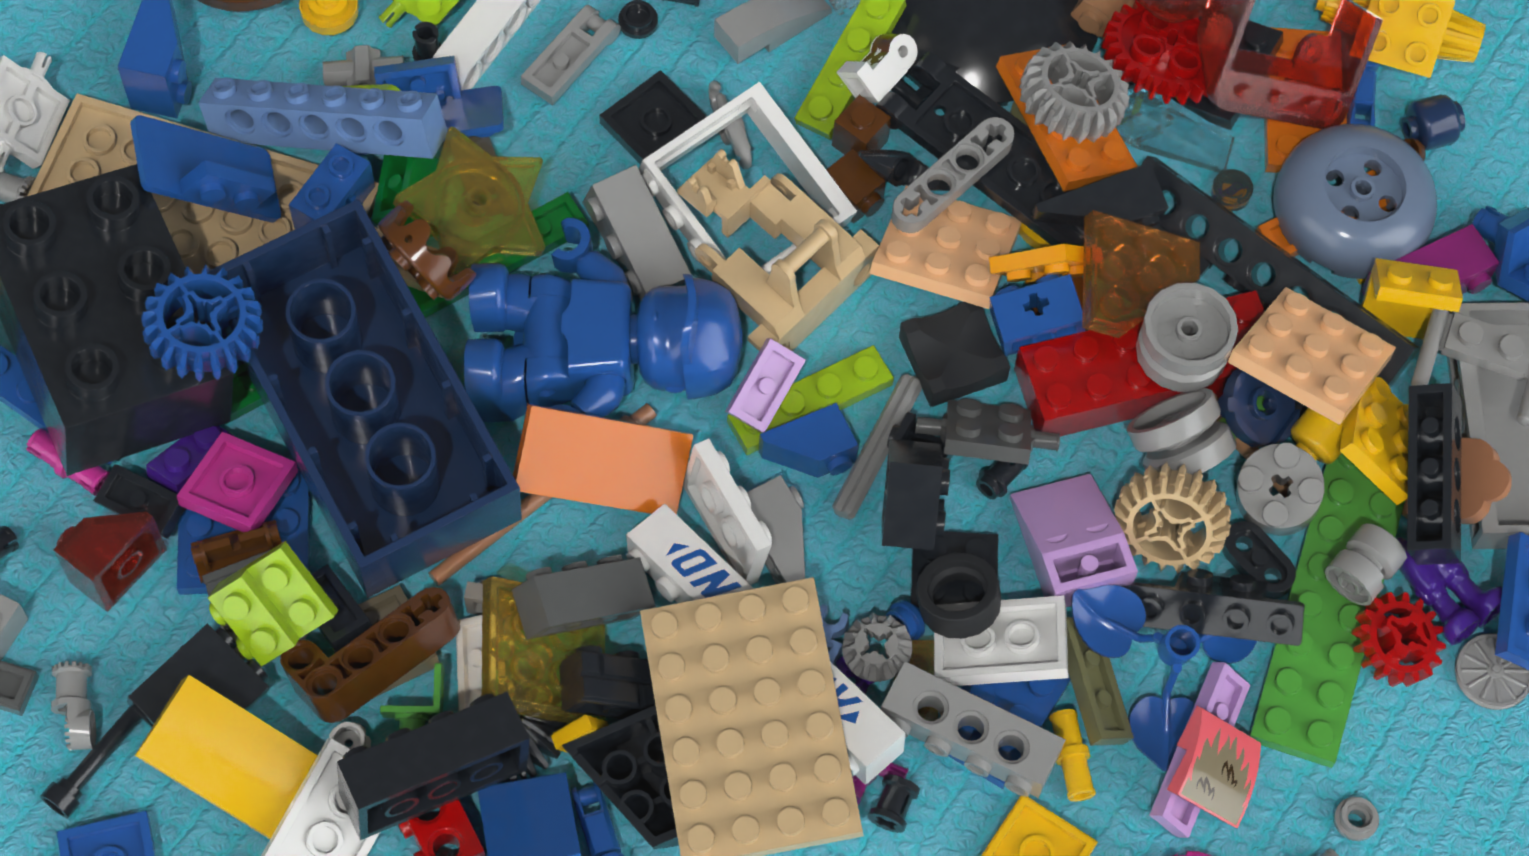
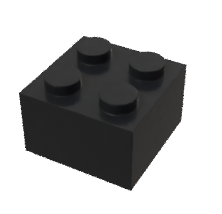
M889 440L881 519L882 546L934 550L935 536H944L945 500L939 498L940 495L948 496L950 470H948L949 458L942 457L941 444Z

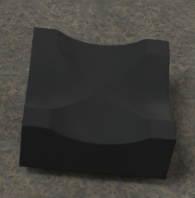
M962 302L949 310L932 316L913 318L901 322L900 342L916 377L920 380L930 408L948 402V400H954L1007 381L1010 365L991 332L983 307Z

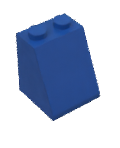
M566 772L498 783L478 791L488 856H581Z

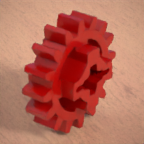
M1388 592L1379 598L1376 597L1370 605L1365 606V610L1356 615V620L1362 625L1354 628L1351 634L1361 638V643L1355 646L1353 650L1357 653L1364 652L1366 658L1361 663V666L1366 668L1372 665L1375 668V680L1388 676L1389 686L1394 687L1403 682L1406 687H1409L1419 682V680L1422 681L1432 676V669L1442 664V659L1436 653L1446 649V644L1437 640V635L1443 632V626H1433L1431 621L1435 618L1436 612L1430 611L1425 614L1422 611L1424 600L1421 598L1410 603L1407 592H1403L1396 597L1392 592ZM1392 613V614L1389 615L1388 617H1386V616L1384 615V614ZM1401 661V662H1403L1404 664H1407V663H1409V662H1412V663H1414V664H1413V665H1401V664H1399V662Z

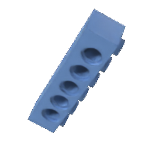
M225 77L215 78L199 101L209 133L247 144L331 150L337 143L355 153L433 159L448 134L439 99L435 93L380 90L378 88H352L339 85L324 86L305 83L269 82L267 80H241Z

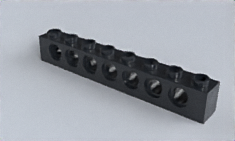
M1147 156L1142 165L1150 162L1163 194L1172 192L1177 200L1175 210L1168 215L1163 214L1159 218L1161 222L1159 225L1208 261L1210 263L1208 269H1211L1214 264L1225 272L1226 275L1223 280L1237 291L1243 293L1246 288L1251 292L1257 291L1264 311L1267 310L1285 287L1292 291L1297 287H1302L1308 292L1309 300L1329 311L1337 312L1345 320L1395 346L1396 349L1390 361L1377 376L1382 378L1390 388L1393 386L1420 350V347L1157 157ZM1203 215L1208 219L1210 228L1208 233L1199 239L1192 232V223L1195 218ZM1232 239L1238 240L1243 249L1241 257L1235 262H1230L1224 254L1226 244ZM1264 263L1271 264L1276 272L1275 280L1269 286H1263L1257 279V271Z

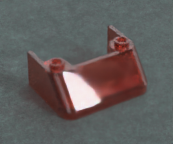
M1256 0L1207 1L1197 29V42L1206 91L1212 103L1225 111L1318 129L1340 125L1344 121L1384 19L1352 0H1341L1329 35L1322 33L1306 35L1298 43L1292 59L1238 49Z

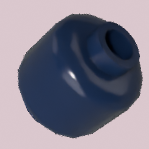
M1439 94L1413 101L1408 106L1406 117L1402 119L1401 126L1406 139L1415 138L1421 141L1425 146V151L1454 144L1459 139L1460 132H1463L1465 129V116L1461 105L1457 101H1453L1447 95Z

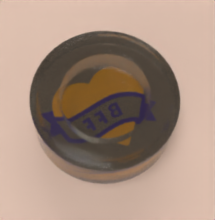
M1236 169L1220 172L1215 177L1211 188V197L1230 211H1238L1246 207L1253 193V183L1249 176Z

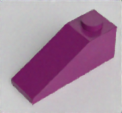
M1473 224L1394 260L1458 270L1462 294L1468 291L1471 294H1476L1492 283L1491 277L1499 264V261ZM1369 272L1361 288V293L1363 294V296L1365 294L1371 272Z

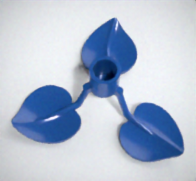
M1103 585L1090 589L1076 590L1072 595V617L1079 636L1088 648L1107 658H1120L1129 651L1132 640L1139 643L1155 642L1158 644L1157 652L1160 659L1165 664L1171 666V672L1163 689L1162 699L1156 696H1147L1141 699L1133 707L1128 718L1134 736L1132 741L1137 749L1159 769L1168 771L1177 749V743L1195 705L1188 698L1178 697L1171 699V692L1178 674L1182 671V665L1197 654L1200 643H1202L1205 654L1213 661L1232 664L1247 657L1254 649L1257 641L1198 634L1187 625L1174 626L1165 635L1160 632L1139 634L1137 632L1146 621V612L1141 599L1133 591L1117 585Z

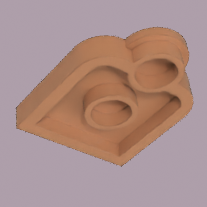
M1462 438L1461 524H1475L1488 514L1492 502L1500 501L1508 495L1511 490L1512 476L1509 469L1500 462L1497 451L1489 443L1482 439ZM1408 499L1405 500L1402 511V515L1406 519L1408 514Z

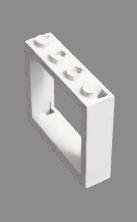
M760 82L643 159L639 167V171L652 197L655 196L664 208L662 210L664 218L674 230L680 229L689 241L687 242V247L691 255L699 263L700 261L695 255V249L702 243L710 246L724 260H726V257L661 171L746 113L810 198L843 228L857 213L855 207ZM794 244L762 265L761 268L770 274L772 264L778 259L784 260L797 247Z

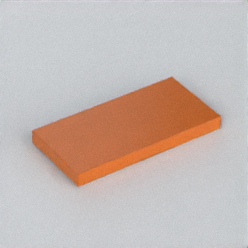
M528 404L513 476L520 487V492L649 514H652L663 504H666L677 515L693 434Z

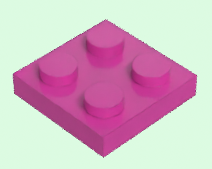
M221 432L176 497L179 506L243 533L261 527L298 473L297 464L293 460Z

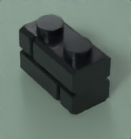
M588 645L577 648L575 653L561 661L559 670L560 685H563L561 702L564 712L624 719L655 705L648 659H641L640 654L636 651H621L613 655L602 653V648L599 646Z

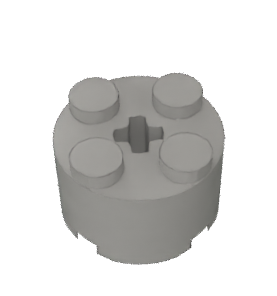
M1291 443L1265 446L1255 451L1245 461L1240 470L1236 489L1239 511L1246 521L1259 526L1265 533L1278 536L1295 534L1307 527L1316 516L1324 495V477L1315 459L1301 448ZM1277 482L1280 486L1285 484L1288 486L1286 498L1280 493L1274 496L1271 494L1273 483Z

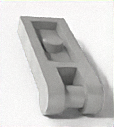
M585 5L521 75V85L551 105H554L599 53L616 40L621 26L611 19L604 20L599 16L598 10L590 5ZM591 29V30L594 31L595 33H594L593 36H591V35H589L588 33H586L585 31H588V30Z

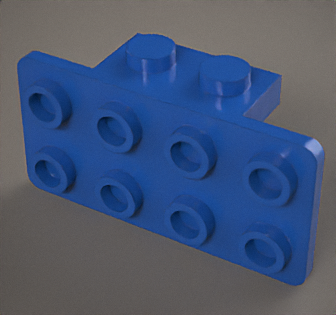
M454 55L374 67L376 84H392L401 91L437 94L448 131L442 143L470 136L489 137L504 129L501 87L488 86L461 90ZM355 153L357 155H367V153Z
M137 115L131 120L130 125L140 183L147 192L274 223L281 217L271 159L265 149L142 115Z

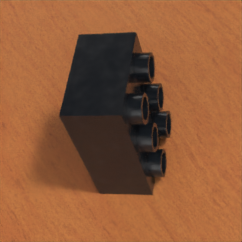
M137 164L0 204V320L67 476L192 435L194 432L212 426L216 427L231 422L233 372L229 371L226 367L222 368L221 376L218 380L212 375V372H204V377L199 382L195 378V372L189 371L181 379L177 374V366L166 371L162 367L161 358L154 359L150 354V345L144 342L143 331L145 327L142 326L141 316L143 312H146L145 302L147 297L155 296L154 288L156 283L169 286L168 277L170 272L179 278L185 277L184 270L186 267L152 193L147 192L141 186ZM182 307L171 316L166 327L167 329L175 326V320L184 315Z

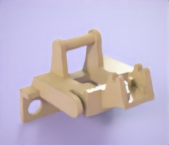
M720 149L713 158L706 162L677 189V193L704 216L708 217L714 212L721 217L722 233L727 238L751 218L774 239L783 234L797 247L784 260L778 259L773 263L770 274L763 270L740 247L726 260L707 244L702 243L695 249L697 259L712 273V281L730 290L736 300L737 307L759 325L748 335L747 339L759 351L767 338H771L793 351L872 275L870 274L871 265L879 245L861 229L852 237L783 174L777 173L771 180L764 175L749 189L744 183L738 162L733 158L729 161L726 157V152ZM811 259L821 270L797 291L795 272Z

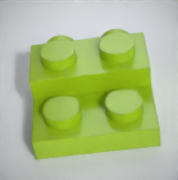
M286 541L219 582L208 596V600L211 602L209 610L213 619L222 626L228 624L238 636L236 645L239 652L248 660L255 658L261 667L294 647L301 637L334 618L338 612V608Z

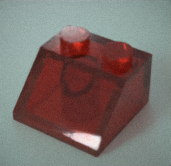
M148 512L83 518L75 527L71 526L61 534L57 541V546L53 549L69 582L106 612L123 597L167 550L154 517Z

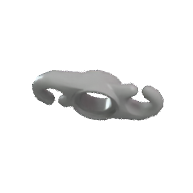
M715 80L709 83V100L713 112L728 103L726 96L720 93V83ZM742 117L721 130L719 135L725 145L731 144L735 155L741 159L739 165L747 170L752 166V153L746 136Z

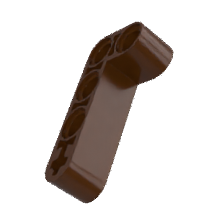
M437 587L426 588L328 658L312 641L299 640L294 647L281 654L280 663L297 695L321 720L328 723L340 722L449 643L458 634L460 621L446 591Z

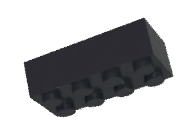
M508 692L497 696L492 693L485 694L471 702L470 707L456 713L452 711L441 712L433 716L428 721V724L411 731L410 728H403L391 733L385 739V742L370 748L365 745L358 746L346 752L342 759L337 761L339 795L359 839L363 840L527 771L530 738Z

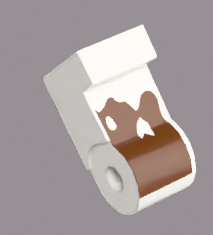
M881 34L873 40L870 52L860 62L846 61L836 73L855 99L860 94L871 103H879L915 62L918 53L917 45L910 35Z

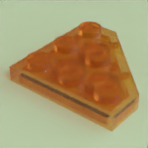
M1092 210L1084 217L1082 328L1120 338L1144 320L1149 302L1161 290L1176 283H1194L1200 279V242Z

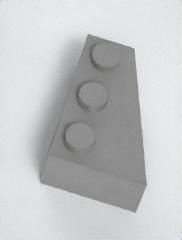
M637 165L593 184L582 204L603 237L610 255L613 259H616L619 266L623 269L628 285L631 288L632 296L637 295L641 301L644 295L652 288L684 284L683 274L691 273Z

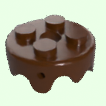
M405 200L392 209L378 223V228L383 233L381 240L393 259L417 280L416 282L433 300L441 295L445 300L451 301L473 281L476 273L471 268H466L458 274L451 276V272L459 259L457 251L449 246L434 251L430 250L426 243L432 230L429 223L423 219H416L403 226L414 209L413 205L408 200Z

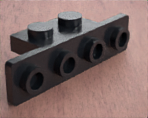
M1192 569L1188 572H1181L1175 587L1138 582L1132 583L1130 590L1141 599L1145 608L1146 621L1143 627L1170 630L1177 625H1187L1198 634L1299 646L1302 642L1304 603L1266 598L1267 582L1256 581V578L1251 575L1236 574L1231 577L1214 576L1208 570Z

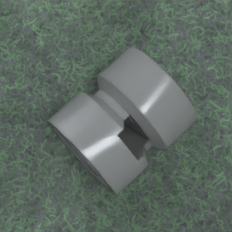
M1366 523L1361 525L1349 539L1346 545L1347 550H1341L1325 570L1327 580L1340 595L1355 604L1363 606L1370 605L1384 588L1382 579H1391L1407 558L1405 549L1393 535L1381 527Z

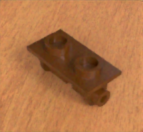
M276 520L262 523L261 527L244 533L236 530L190 544L200 582L204 583L203 575L269 551L282 542Z

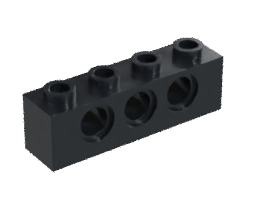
M1452 383L1409 386L1407 551L1417 565L1461 563L1462 400Z

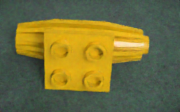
M1317 0L1315 10L1322 11L1320 20L1354 36L1359 34L1353 52L1354 57L1431 78L1436 59L1473 63L1478 55L1486 24L1454 10L1456 0Z

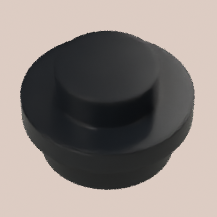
M633 0L627 3L620 11L618 24L626 36L642 39L654 33L658 25V16L649 3L642 0Z

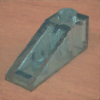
M1135 84L1128 88L1127 95L1130 96L1129 105L1121 123L1116 126L1125 143L1139 150L1214 172L1223 173L1226 171L1235 137L1170 99L1169 104H1165L1162 95L1156 94L1150 100L1148 99V90L1143 88L1135 93L1133 91Z

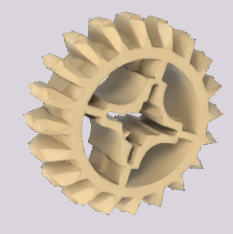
M1166 462L1161 467L1160 472L1149 465L1145 469L1144 475L1135 472L1134 476L1131 477L1130 483H1125L1121 488L1119 499L1116 500L1114 507L1115 518L1125 534L1128 545H1130L1129 548L1132 556L1143 555L1142 561L1144 566L1153 561L1158 563L1160 572L1167 565L1173 566L1177 573L1183 569L1184 564L1194 570L1200 565V561L1209 564L1214 558V554L1220 553L1223 549L1231 528L1229 524L1231 517L1230 506L1225 505L1227 500L1225 492L1216 491L1215 479L1202 481L1203 474L1201 469L1192 475L1186 473L1185 464L1176 471L1171 470ZM1152 502L1154 508H1151L1148 514L1141 515L1140 509L1147 503ZM1204 521L1205 526L1193 534L1191 529L1195 528L1196 523Z

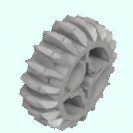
M1071 41L1065 46L1054 42L1049 48L1042 47L1028 61L1020 79L1021 84L1019 88L1022 89L1020 100L1026 103L1025 113L1036 115L1035 125L1044 124L1048 127V134L1055 131L1061 134L1063 141L1072 136L1078 144L1086 138L1094 143L1101 136L1107 137L1121 123L1129 105L1130 96L1127 95L1129 84L1121 80L1124 71L1112 68L1114 60H1104L1101 58V50L1093 53L1088 51L1086 44L1081 48H1076Z

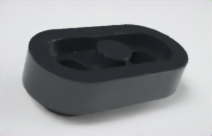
M1240 521L1231 525L1229 536L1226 537L1222 549L1226 559L1240 574L1251 575L1256 578V581L1267 582L1266 598L1274 599L1286 595L1296 578V570L1291 560L1254 523ZM1245 543L1250 551L1242 552L1236 547V544ZM1264 575H1275L1278 583H1269Z

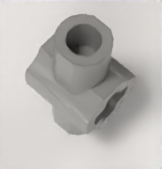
M369 45L354 46L351 51L346 52V60L323 62L324 85H375L374 67L405 63L404 56L382 57L380 49H374Z

